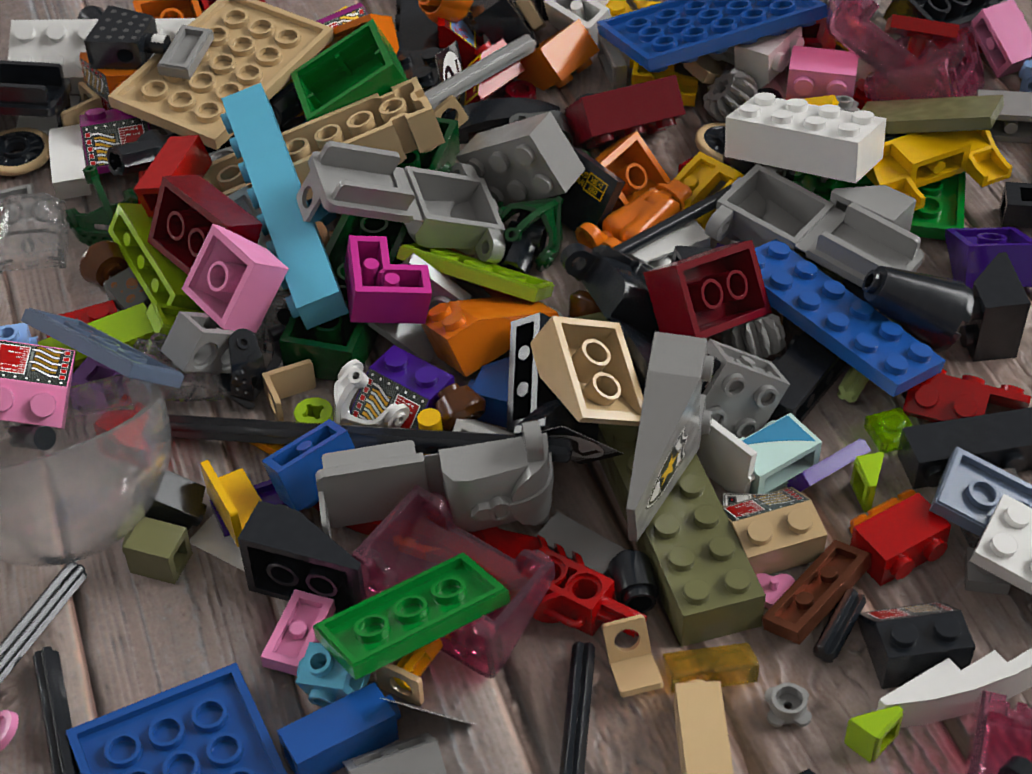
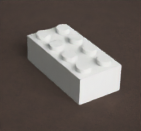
M762 92L755 94V96L726 117L725 157L851 183H857L883 159L886 118L874 116V113L870 111H844L837 105L826 104L817 106L808 104L804 99L793 98L785 100L775 98L776 96L772 93Z

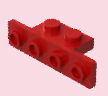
M942 369L941 373L908 389L902 414L931 422H941L985 415L988 403L1015 410L1028 408L1031 396L1025 395L1024 390L1016 386L1001 385L1000 388L985 385V380L982 378L963 375L961 379L946 375L947 371Z

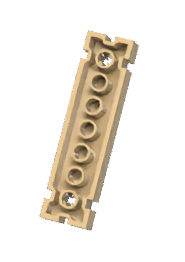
M417 77L392 86V91L379 96L378 93H375L282 132L301 186L310 172L308 165L310 156L315 151L321 152L328 141L395 151L399 153L401 159L399 164L407 159L405 155L417 149L419 153H427L434 150L436 146L445 143L434 110L424 94ZM235 153L212 161V165L203 177V179L226 196L231 195L246 185L248 188L253 187L251 182L245 183L238 166L239 163L244 161L242 157L237 159ZM311 187L307 193V201L313 197Z

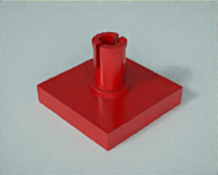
M892 14L887 19L884 33L908 37L909 42L904 67L923 70L929 41L950 43L957 38L960 25Z

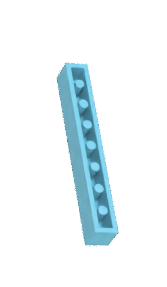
M258 83L221 98L226 110L225 113L220 114L228 134L234 133L235 137L229 139L237 159L242 157L244 161L238 164L245 183L251 182L253 186L247 189L248 195L255 210L260 208L262 211L256 217L257 220L263 223L261 230L264 236L270 234L271 240L265 242L267 249L289 268L281 286L283 290H290L291 295L285 297L292 317L300 316L308 330L349 313L315 220L312 217L310 222L303 221L296 200L301 183L262 84Z

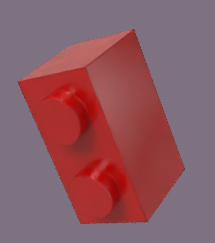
M919 492L853 527L850 545L871 554L872 566L866 572L880 587L893 579L900 580L905 578L915 567L926 561L933 562L939 559L947 550V542L952 525L945 518L929 511L931 504Z

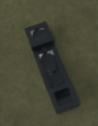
M496 98L462 106L468 115V120L459 127V144L469 143L468 133L487 131L509 124V119L514 114L547 112L551 110L560 111V108L554 104L530 98ZM455 109L449 111L445 119L454 120L456 117Z

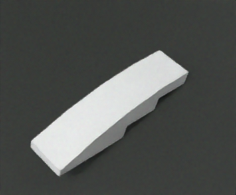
M1032 648L1009 662H1006L994 650L962 670L950 658H947L880 698L877 711L897 705L904 709L900 728L926 725L967 715L1008 700L1032 687Z

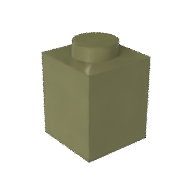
M141 516L134 529L126 534L122 545V551L125 554L130 573L174 585L193 554L186 527Z

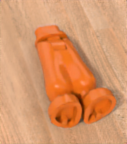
M673 179L668 184L660 183L656 186V189L651 188L630 203L608 215L602 222V231L592 223L586 222L581 224L575 230L577 241L591 249L599 245L613 248L680 212L685 207V201L692 196V190L677 179Z

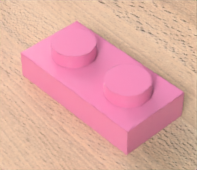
M295 589L261 655L262 666L297 676L298 664L305 656L309 642L320 643L315 637L313 625L334 615L336 610L334 599Z

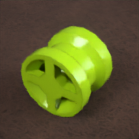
M319 397L307 398L295 407L294 418L296 422L324 423L329 419L333 421V408L326 399Z

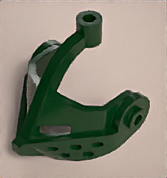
M95 165L87 166L83 169L86 182L93 185L102 207L89 213H79L75 208L65 210V220L76 238L81 243L91 246L100 241H114L108 230L95 229L94 224L110 225L118 203L138 204V197L132 188L122 191L123 201L110 204L100 183L97 167Z
M559 195L555 198L510 203L507 206L501 207L498 211L503 223L516 213L532 212L516 228L510 227L505 231V238L512 243H518L522 238V233L532 223L541 218L548 232L549 243L535 260V263H537L535 268L539 272L549 268L561 250L563 242L561 205L564 200Z

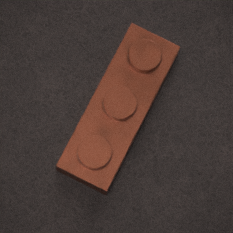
M834 540L762 616L764 630L800 645L842 599L846 590L851 589L872 566L871 554Z

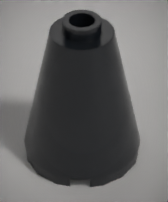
M879 266L875 270L868 272L862 284L866 301L892 322L899 324L904 331L921 343L928 345L937 353L948 350L958 341L962 334L957 333V329L962 321L968 323L972 316L974 306L973 290L959 280Z

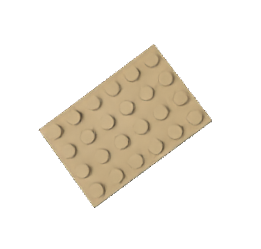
M217 0L188 25L212 29L214 35L213 42L190 80L159 75L157 64L163 55L155 54L108 95L109 104L112 108L178 135H199L205 146L218 150L234 134H228L220 114L225 113L226 110L221 98L261 83L268 100H270L292 79L291 73L295 69L314 58L334 39L333 28L259 0Z

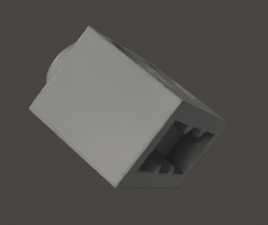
M179 311L160 351L172 361V366L176 370L185 374H193V372H207L213 375L231 373L228 341L234 331L222 329L206 313Z

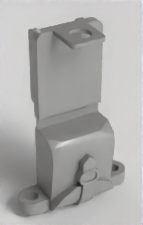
M335 141L326 142L321 152L315 151L308 160L310 172L296 196L304 222L311 221L322 203V206L332 213L405 223L411 238L416 244L423 247L455 249L468 256L477 254L482 262L496 264L502 260L505 253V241L502 236L505 227L498 213L499 208L496 200L492 198L485 179L478 178L473 165L455 163L450 173L411 166L400 168L397 167L401 160L398 152ZM311 187L313 197L310 206L307 207L306 197Z
M758 163L742 178L739 177L731 184V188L717 201L716 211L711 215L705 227V234L717 241H721L725 237L739 242L752 239L754 248L777 239L787 244L797 254L801 251L805 252L808 259L861 288L868 272L875 270L879 266L916 272L924 258L923 251L919 249L921 243L919 236L853 202L843 212L834 207V203L784 178L787 169L768 165L762 166Z
M539 420L521 423V437L440 449L439 453L423 455V452L416 453L415 444L412 440L325 453L322 456L323 469L318 470L315 474L323 532L331 538L330 527L337 528L432 512V507L447 505L449 522L460 532H476L514 521L532 526L544 525L549 521L554 479L547 433H541Z

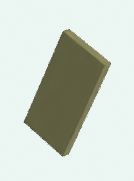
M1003 95L867 101L861 110L874 113V116L886 118L885 134L990 130L1004 107Z

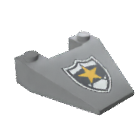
M655 332L626 507L628 536L631 541L639 540L699 450L701 435L710 434L713 411L706 410V395L701 394L703 381L711 382L714 367V356L707 355L706 338Z

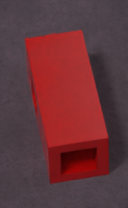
M199 135L169 137L135 186L134 191L148 217H153L162 176L199 175L203 178L213 162Z

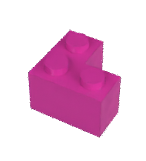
M349 235L344 273L350 322L425 324L432 297L428 265L390 264L387 236Z

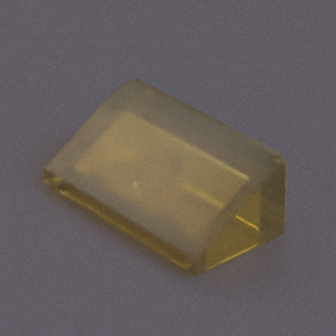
M748 642L663 653L662 656L671 693L675 691V683H685L695 679L720 681L721 687L758 682L760 665Z

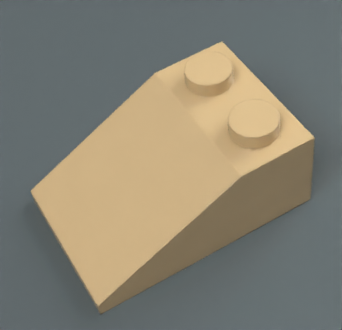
M552 316L530 343L540 378L578 422L639 426L643 394L620 323Z

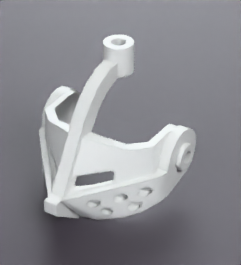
M354 359L346 363L338 374V380L334 383V422L340 425L400 428L410 413L409 407L403 403L391 404L375 420H364L350 414L349 406L352 398L359 388L362 389L367 386L369 378L363 372L364 366L359 360Z

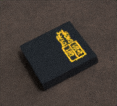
M573 148L585 170L566 193L559 195L564 200L561 205V222L574 232L577 227L586 222L596 225L602 231V222L611 214L626 182L580 148Z

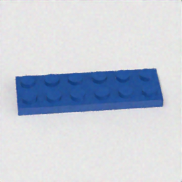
M775 239L755 248L770 306L889 395L895 397L941 373L946 360L936 354L931 347L921 343L904 331L899 324L890 321L876 311L871 304L858 298L847 290L843 284L833 280L819 270L814 263L805 260L791 250L787 244Z

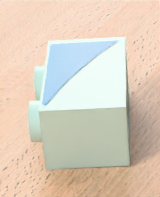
M792 413L778 420L768 422L762 429L746 438H739L757 452L753 471L755 480L751 482L749 494H768L779 491L787 486L788 480L819 462L822 441Z

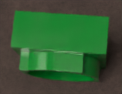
M373 19L291 73L307 121H311L375 93H378L379 96L392 91V86L408 80L393 47Z

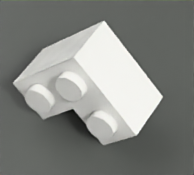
M544 0L549 22L552 26L561 30L580 19L596 45L598 40L597 22L611 18L610 9L605 6L610 0Z

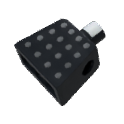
M108 5L84 40L90 68L138 70L153 54L164 55L171 43L169 35L158 34L155 18L152 15Z

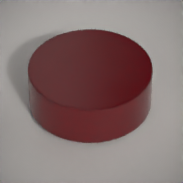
M514 81L505 87L504 98L536 99V88L527 81Z

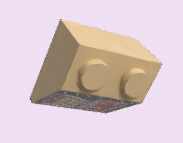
M793 487L723 506L755 574L765 573L770 575L814 562L824 552L828 534L810 498Z

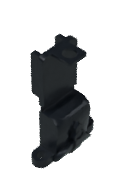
M0 60V115L52 117L56 115L58 127H63L60 114L64 109L71 108L69 93L72 90L70 79L64 78L62 66L59 63Z
M580 243L570 244L562 251L560 262L569 275L582 281L605 318L610 322L620 323L644 397L655 332H660L643 272L654 268L636 256L621 253L606 245H599L591 249ZM581 257L577 262L572 263L576 258ZM715 357L712 376L721 365V362ZM706 381L702 383L701 394L706 389L705 386L708 383Z

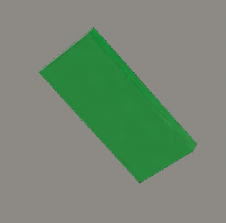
M462 552L313 625L316 639L355 680H358L511 601L508 589L467 554Z

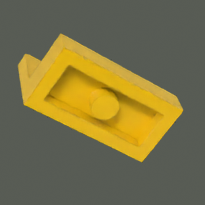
M209 460L200 462L207 494L237 547H239L238 537L258 501L262 500L243 468L218 477Z

